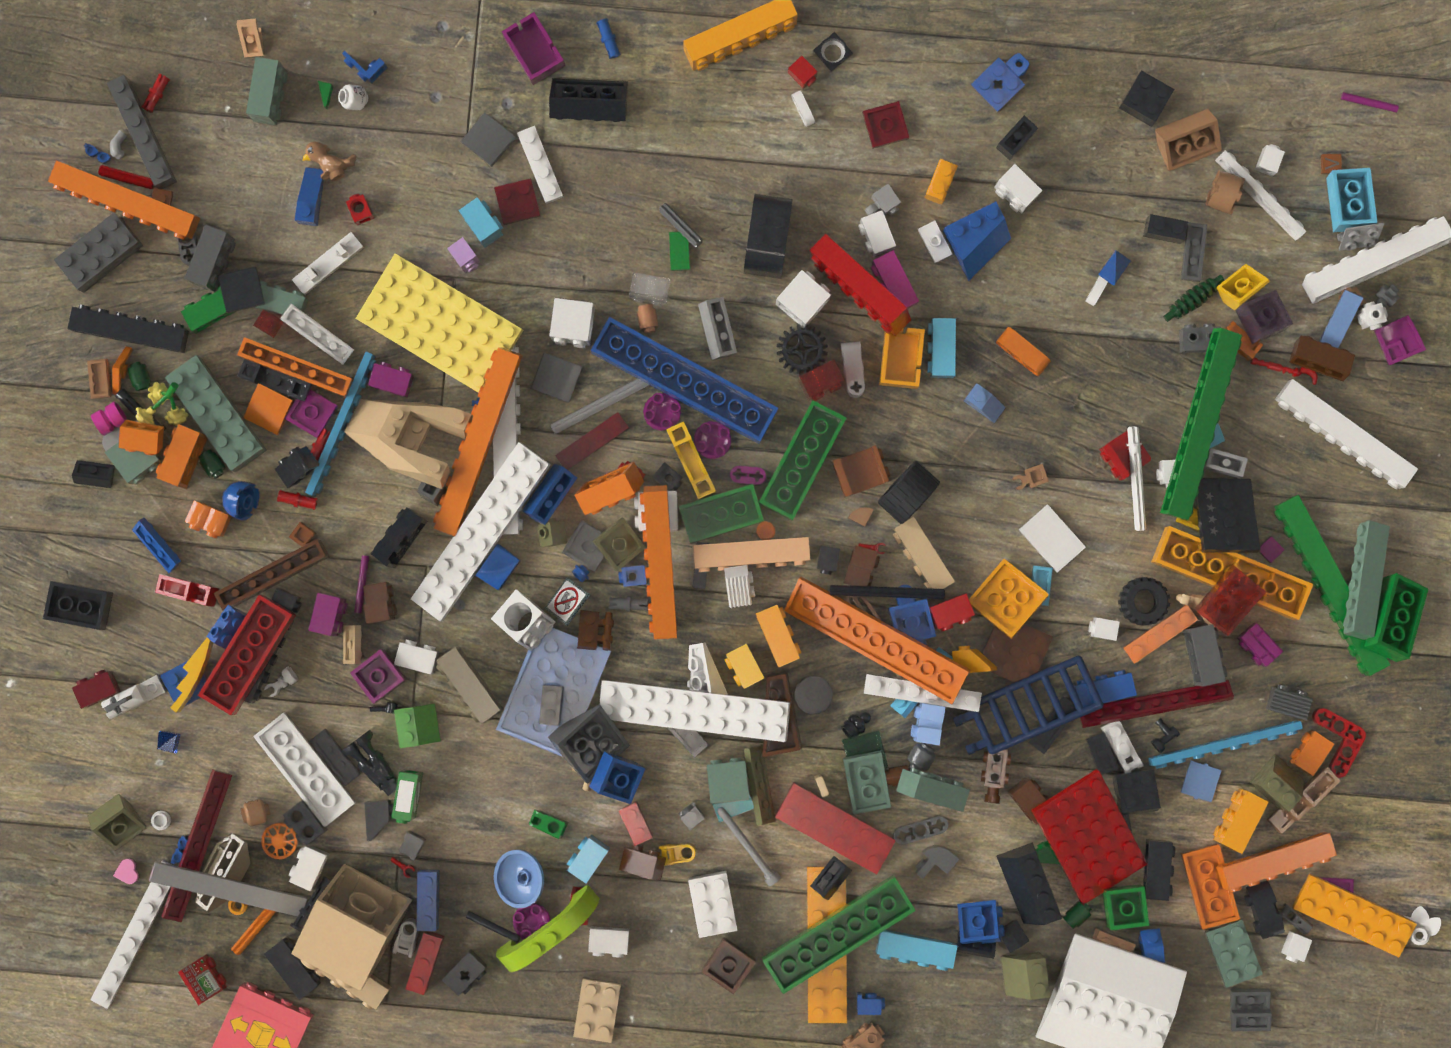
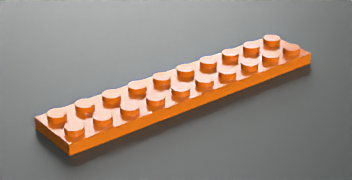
M803 577L798 579L784 609L788 614L950 704H953L970 672V669L838 596L830 595V592Z

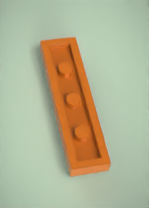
M1184 605L1124 646L1123 649L1135 664L1198 621L1189 606Z

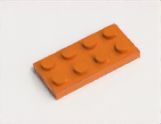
M1220 844L1181 853L1201 929L1204 930L1240 920L1233 892L1223 889L1216 866L1225 864Z

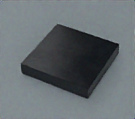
M257 267L218 275L226 313L265 305Z

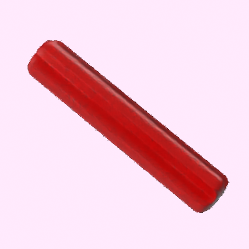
M104 165L99 167L98 174L100 176L148 189H153L154 187L149 177Z

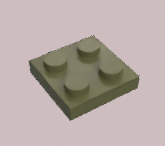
M620 518L592 541L616 572L646 548L624 518Z

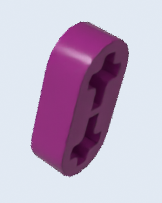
M735 466L730 471V478L734 483L761 485L766 479V473L759 467ZM740 469L741 473L747 474V477H740V480H736V476H733V473ZM756 471H760V475H763V478L756 482L755 478L749 477V474H755Z

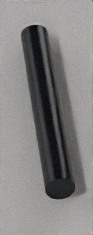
M468 911L466 915L467 919L518 943L521 937L473 912Z

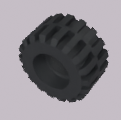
M1142 577L1129 581L1127 585H1124L1123 591L1119 594L1120 600H1118V604L1121 606L1119 608L1120 612H1123L1124 618L1130 620L1129 622L1141 626L1156 624L1164 618V615H1167V608L1170 607L1168 602L1170 594H1167V588L1163 587V583L1156 581L1154 578ZM1141 590L1149 591L1154 598V606L1147 613L1138 611L1134 604V598Z

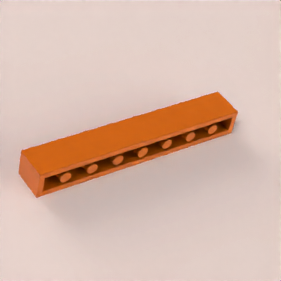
M57 160L48 182L54 184V189L62 192L67 189L71 191L70 195L79 199H82V196L87 197V202L97 206H99V203L106 205L105 209L115 213L117 210L122 211V216L132 220L134 217L140 219L139 222L144 225L150 226L151 223L157 225V230L168 233V230L175 232V237L185 240L186 237L193 239L200 218L193 214Z
M667 485L644 486L643 493H640V504L644 505L645 512H641L642 523H646V530H643V542H647V549H644V560H648L649 567H645L646 579L650 578V585H647V597H651V603H648V615H652L653 620L649 621L650 633L654 634V639L677 638Z

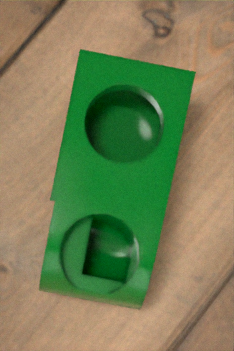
M534 809L528 824L557 839H561L569 822Z

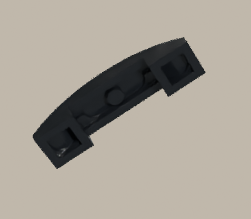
M244 359L237 376L255 384L259 383L273 391L303 402L306 401L312 386L311 383Z

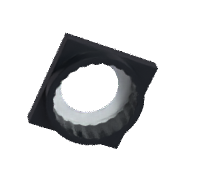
M835 32L813 49V52L831 72L853 54L846 43ZM837 45L841 49V56L837 61L826 59L824 51L827 46Z

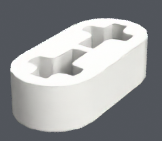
M798 91L791 94L804 125L807 127L814 124V117L802 92Z
M1099 276L1085 302L1094 306L1108 281Z

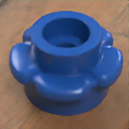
M576 565L572 571L573 575L580 582L588 580L589 577L587 575L589 571L583 565L580 567Z

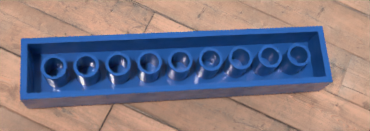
M611 317L606 321L591 349V353L600 359L646 382L760 444L778 411V407Z

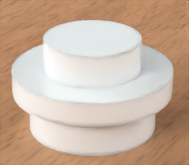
M157 811L152 815L151 824L155 829L164 830L169 827L171 817L167 812Z

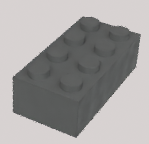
M114 212L56 257L54 261L76 289L84 293L143 247V244L123 219Z

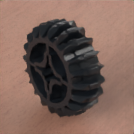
M797 324L796 331L791 326L789 328L790 334L787 331L783 332L786 338L779 337L783 344H777V348L782 349V351L777 352V355H783L779 362L786 361L783 366L784 369L791 366L789 373L797 369L796 375L798 376L801 370H804L805 376L808 375L807 369H810L812 374L815 373L813 366L820 369L821 365L818 362L825 363L826 361L821 356L828 355V352L822 351V349L828 348V345L821 344L826 338L822 337L819 339L821 331L814 334V326L808 331V324L804 327V330H801L800 324ZM803 335L811 337L817 345L807 344L804 341ZM797 336L798 344L795 347H791V349H786L788 342ZM801 342L803 348L808 349V351H805L804 359L801 351H796L797 348H800ZM813 351H818L816 359L807 364V355ZM788 355L798 356L802 365L791 361Z

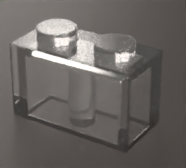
M633 272L629 297L633 298L632 301L644 303L645 300L651 301V304L655 306L667 304L671 279Z

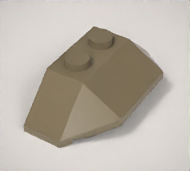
M233 833L229 837L224 838L215 845L202 872L241 881L250 865L247 842ZM197 893L198 897H196V903L208 912L228 901Z

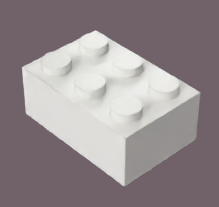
M727 871L688 878L699 938L737 931Z

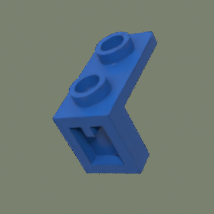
M346 51L342 53L345 57L343 61L351 69L355 67L359 71L357 75L364 82L368 80L372 84L388 68L379 58L377 61L373 60L368 65V70L365 71Z

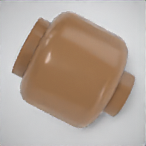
M262 799L245 802L243 808H240L243 822L249 826L266 823L267 815H270L268 803L264 804Z

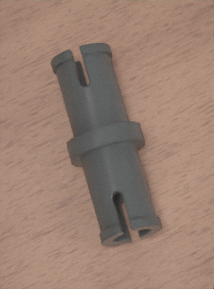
M629 596L627 598L610 597L609 609H623L627 612H631V610L648 611L647 604L649 601L648 599H632Z

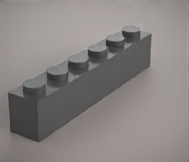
M122 75L107 82L154 186L158 189H164L177 183L130 80L125 75Z

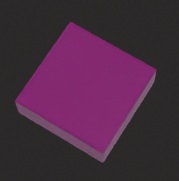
M1270 536L1260 545L1259 553L1269 563H1272L1284 551V548Z

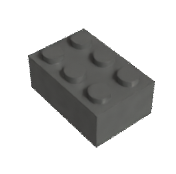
M205 225L184 279L196 286L215 292L216 288L220 287L218 275H221L228 267L229 260L227 259L229 254L234 251L235 239L227 232Z
M1205 624L1183 630L1195 686H1207L1226 682L1227 670L1225 666H1222L1221 662L1223 652L1217 644V639H1219L1217 628H1214L1213 624Z

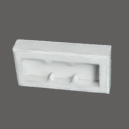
M936 221L918 229L934 263L952 255Z

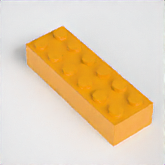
M773 0L684 40V52L692 70L698 69V71L706 69L708 64L722 62L726 59V56L730 54L733 56L737 55L748 46L753 48L766 38L771 40L777 36V33L793 30L795 25H797L798 14L791 0Z

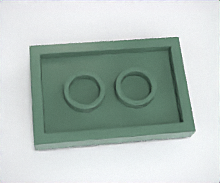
M881 750L844 757L843 763L853 815L891 807Z
M1242 919L1205 932L1226 988L1263 975Z

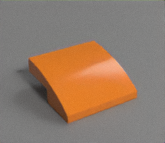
M258 383L245 412L244 419L279 435L286 421L284 418L294 401Z

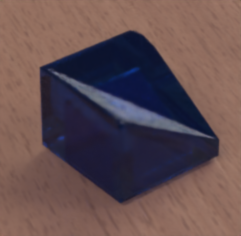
M159 730L157 749L177 753L181 734Z

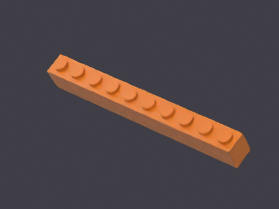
M499 347L492 353V366L486 370L484 376L486 382L484 387L481 386L478 397L480 399L478 405L475 404L472 409V422H469L465 429V433H467L466 439L461 441L458 449L461 452L460 456L453 463L452 469H454L452 477L449 476L446 487L448 489L446 495L443 494L440 499L439 505H442L440 512H436L433 523H435L434 529L456 536L458 529L463 524L523 357L519 353L503 347Z

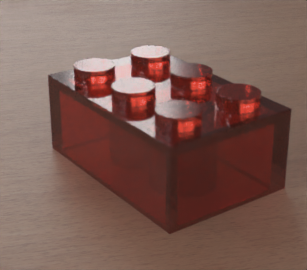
M1232 564L1195 609L1201 616L1225 635L1229 636L1266 591Z

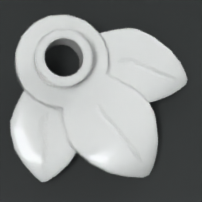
M1422 906L1417 907L1411 917L1404 916L1417 923L1410 936L1411 941L1416 945L1426 944L1430 936L1438 933L1441 926V919L1438 917L1429 919L1427 911ZM1417 932L1423 933L1422 939L1416 937Z

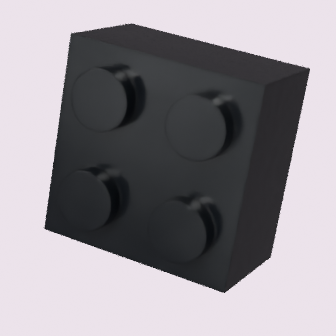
M1141 70L1119 109L1152 127L1175 89Z
M1154 770L1118 774L1113 777L1117 806L1122 816L1154 812L1161 808Z

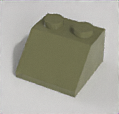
M117 794L87 816L92 831L114 850H117L146 829V825L132 805L120 794Z

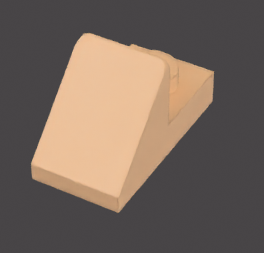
M256 18L237 20L236 25L244 57L263 56L262 30L260 27L258 28Z

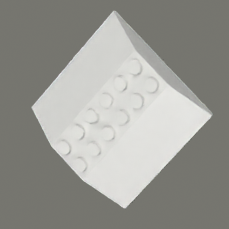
M1075 933L1038 1028L1036 1038L1065 1048H1162L1177 1011L1187 971Z

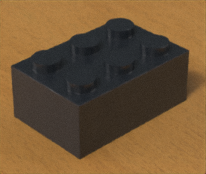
M50 581L43 619L97 630H106L113 592Z

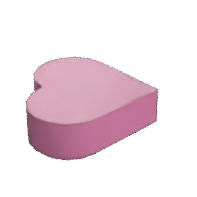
M130 858L123 860L113 876L127 884L135 883L139 878V874L135 870V861Z

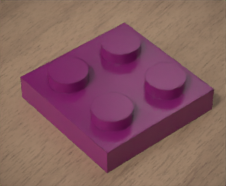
M310 389L306 401L303 402L296 399L284 419L318 438L338 406Z

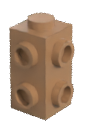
M872 1022L870 1024L865 1023L859 1027L857 1034L846 1037L843 1040L844 1044L841 1046L842 1048H881L884 1045L885 1039L882 1035L885 1032L878 1024L875 1026Z

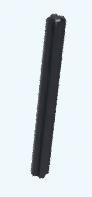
M831 585L830 595L944 599L945 590Z

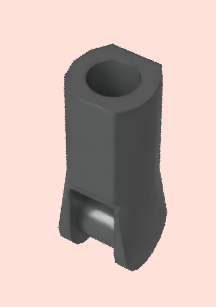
M1285 903V907L1279 913L1304 935L1308 934L1313 928V924ZM1290 912H1293L1294 915L1289 919L1287 916Z

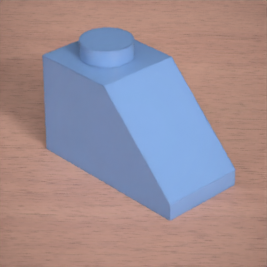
M977 383L963 400L993 423L996 422L1006 408L993 394Z

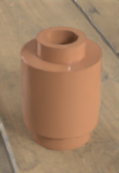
M653 304L639 306L637 317L640 330L644 331V333L655 332V328L659 326L656 309L653 308Z

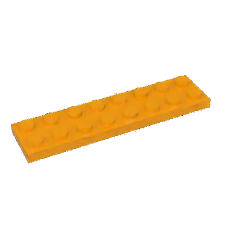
M807 867V929L846 905V879L829 900L823 898L810 887L824 867ZM846 955L808 978V1023H847Z

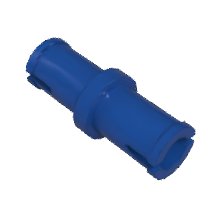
M608 19L599 20L596 24L602 36L601 42L605 44L609 59L620 56L621 54L615 42L616 36L611 31Z

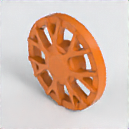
M285 823L270 825L264 831L261 839L264 852L274 859L289 857L294 853L298 845V840L295 836L296 832ZM281 826L286 827L284 834L280 833ZM273 827L277 833L274 836L269 831ZM292 833L294 839L288 841L286 835ZM265 837L272 838L271 843H265ZM287 843L293 846L291 851L285 848ZM272 845L275 848L273 853L268 850ZM278 849H283L284 856L278 855Z

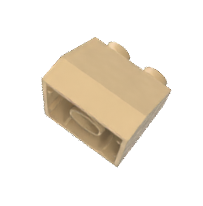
M344 864L316 900L291 954L301 959L302 964L307 968L313 970L320 969L335 977L339 985L345 988H356L361 991L387 949L412 899Z

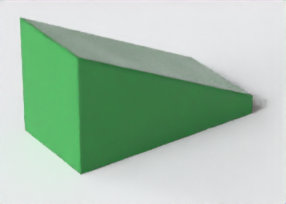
M318 81L323 106L325 109H328L333 85Z

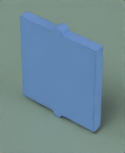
M1190 760L1181 793L1193 796L1194 799L1199 798L1212 802L1222 770L1210 767L1207 763L1201 764Z

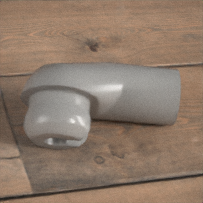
M120 130L110 142V154L112 157H116V159H122L125 154L121 150V144L127 135Z

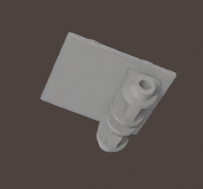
M1384 223L1346 228L1345 232L1337 234L1338 241H1341L1339 251H1350L1355 248L1375 246L1379 240Z

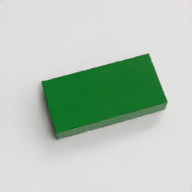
M669 232L671 271L690 270L689 241L680 232Z

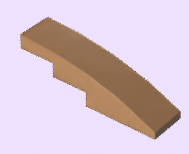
M1325 767L1304 785L1302 798L1290 812L1277 809L1267 821L1279 834H1283L1311 807H1315L1340 780L1328 767Z

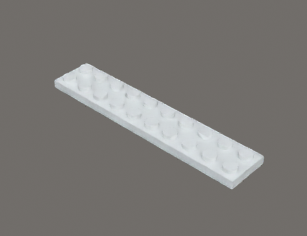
M518 442L411 600L437 620L443 622L551 464L524 444Z
M602 680L600 705L613 721L781 742L787 741L790 702Z

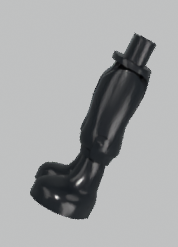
M368 730L341 752L343 755L351 756L357 760L359 771L363 772L380 791L383 790L389 796L396 791L397 782L395 780L397 778L384 759L383 753L374 750L372 747L371 739L373 732ZM358 745L367 753L369 759L363 756Z

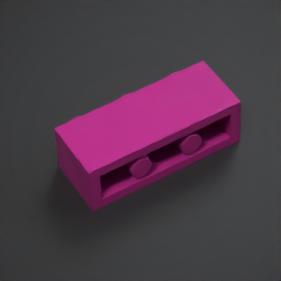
M894 250L872 261L873 266H871V270L874 276H878L881 284L902 302L907 309L919 303Z

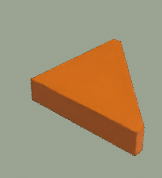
M125 346L112 367V394L114 395L121 390V379H125L128 364L125 363L133 351L131 347Z

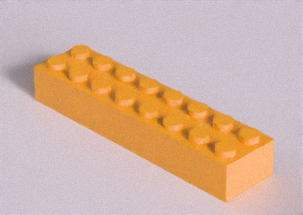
M1171 526L1164 528L1151 563L1292 620H1300L1313 587L1312 583L1238 553L1202 552L1200 538Z

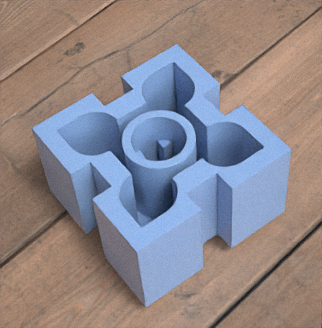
M920 702L918 706H915L914 717L917 718L916 725H912L911 736L914 737V741L940 746L941 729L945 713L944 706Z

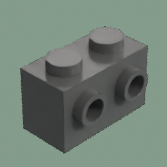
M1195 324L1184 325V328L1179 330L1180 353L1206 352L1213 328L1221 327H1215V324H1204L1203 327L1197 328Z

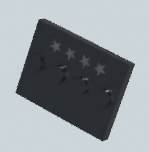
M1202 478L1198 486V496L1195 498L1202 552L1258 553L1260 551L1251 479Z

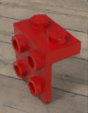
M1128 430L1099 449L1102 459L1106 463L1108 462L1112 468L1110 469L1112 474L1120 481L1131 474L1129 446L1126 445L1128 444ZM1140 445L1141 464L1144 466L1151 461V457L1144 446Z

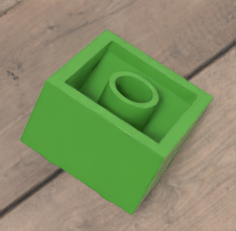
M435 703L394 710L400 748L441 742Z

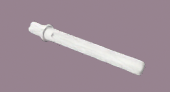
M1133 426L1127 429L1128 444L1126 445L1129 446L1134 523L1136 531L1146 530L1140 449L1142 443H1140L1139 428Z

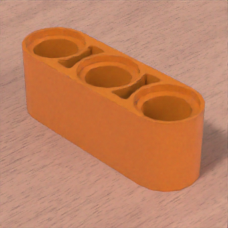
M1007 327L996 341L1004 351L1036 376H1040L1051 362L1046 355L1010 327Z

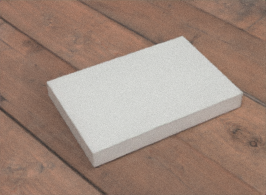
M1048 504L1019 529L1021 534L1056 573L1086 548Z

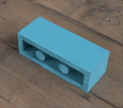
M933 318L931 323H928V335H931V342H928L927 353L931 354V361L927 362V373H931V378H954L956 318Z

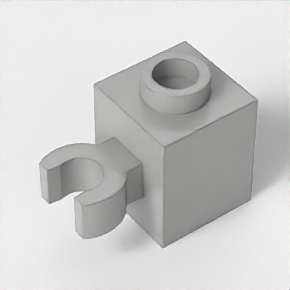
M887 184L872 194L871 198L875 203L865 208V212L867 215H871L878 210H883L884 215L889 214L891 216L899 210L898 207L901 201L890 185Z

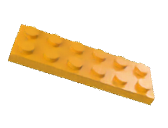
M1310 873L1292 906L1294 910L1397 957H1400L1417 925L1411 919Z

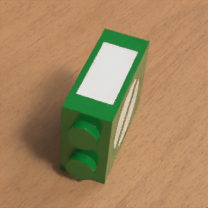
M405 769L399 771L391 817L396 819L397 823L408 824V822L416 818L423 772Z

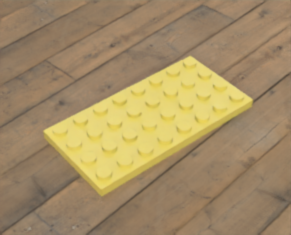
M394 254L355 318L478 393L481 386L484 387L486 379H484L486 370L492 366L491 356L493 351L499 347L512 350L523 332V329L397 254Z

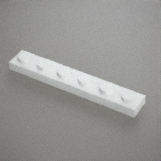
M1225 150L1215 160L1226 172L1245 178L1242 188L1295 241L1306 232L1303 224L1295 220L1290 215L1289 210L1281 206L1277 202L1276 197L1268 193L1263 188L1262 183L1254 179L1250 175L1249 170L1236 161L1233 154Z
M866 674L864 694L979 712L982 695L980 692L961 689L954 703L950 704L911 681Z

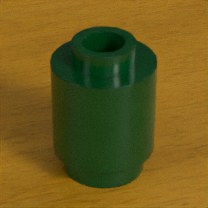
M141 362L130 364L127 372L133 388L136 391H142L151 387V379L146 365L141 364Z
M211 449L198 457L200 460L199 464L209 478L214 477V479H217L224 474L223 470L226 467Z
M1077 901L1065 912L1066 915L1063 919L1072 929L1080 927L1091 916L1090 911L1092 909L1087 903L1083 905Z

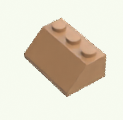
M1209 109L1155 129L1157 145L1168 171L1222 151L1218 120Z

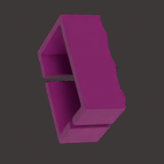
M535 12L520 20L522 30H519L517 23L501 32L532 85H535L563 68L565 63Z

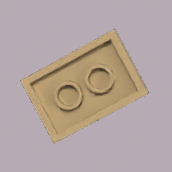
M583 978L573 1037L612 1043L621 984Z

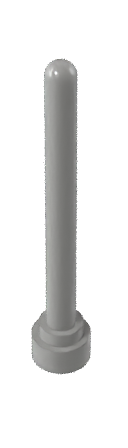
M722 807L719 808L718 814L765 874L764 881L769 887L774 885L781 879L779 873L768 867L726 810Z

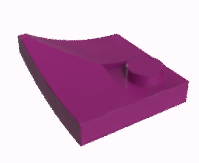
M1405 315L1374 330L1388 365L1426 350L1409 315Z

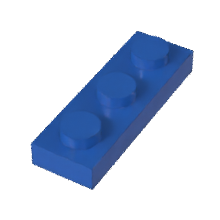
M145 517L140 519L132 531L168 573L174 571L181 562L178 555L173 552Z

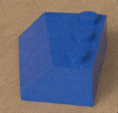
M997 202L946 226L943 230L968 281L1011 239L1005 217Z

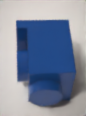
M645 565L621 568L622 572H618L619 583H623V587L647 585ZM631 573L636 574L635 580L629 579Z
M857 992L858 1015H881V1009L885 1010V998L877 996V993H865V996H862L861 992Z

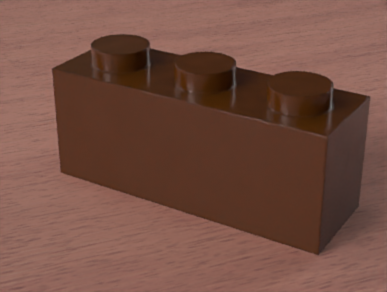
M1301 335L1294 343L1289 362L1344 381L1350 375L1355 354L1350 353L1346 349L1335 348L1326 342L1321 343L1310 336Z

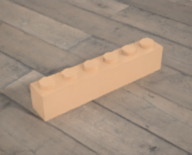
M809 537L692 546L694 569H699V572H709L710 568L718 567V571H724V568H729V566L747 565V568L748 565H756V568L768 567L767 564L775 563V567L787 566V562H794V565H806V561L810 560Z

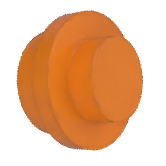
M767 521L760 523L756 529L757 536L761 540L772 539L776 532L774 525Z

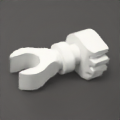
M288 666L282 670V676L278 678V681L266 685L264 690L273 687L275 691L269 697H274L278 695L282 687L288 686V683L292 685L297 682L298 677L292 668Z

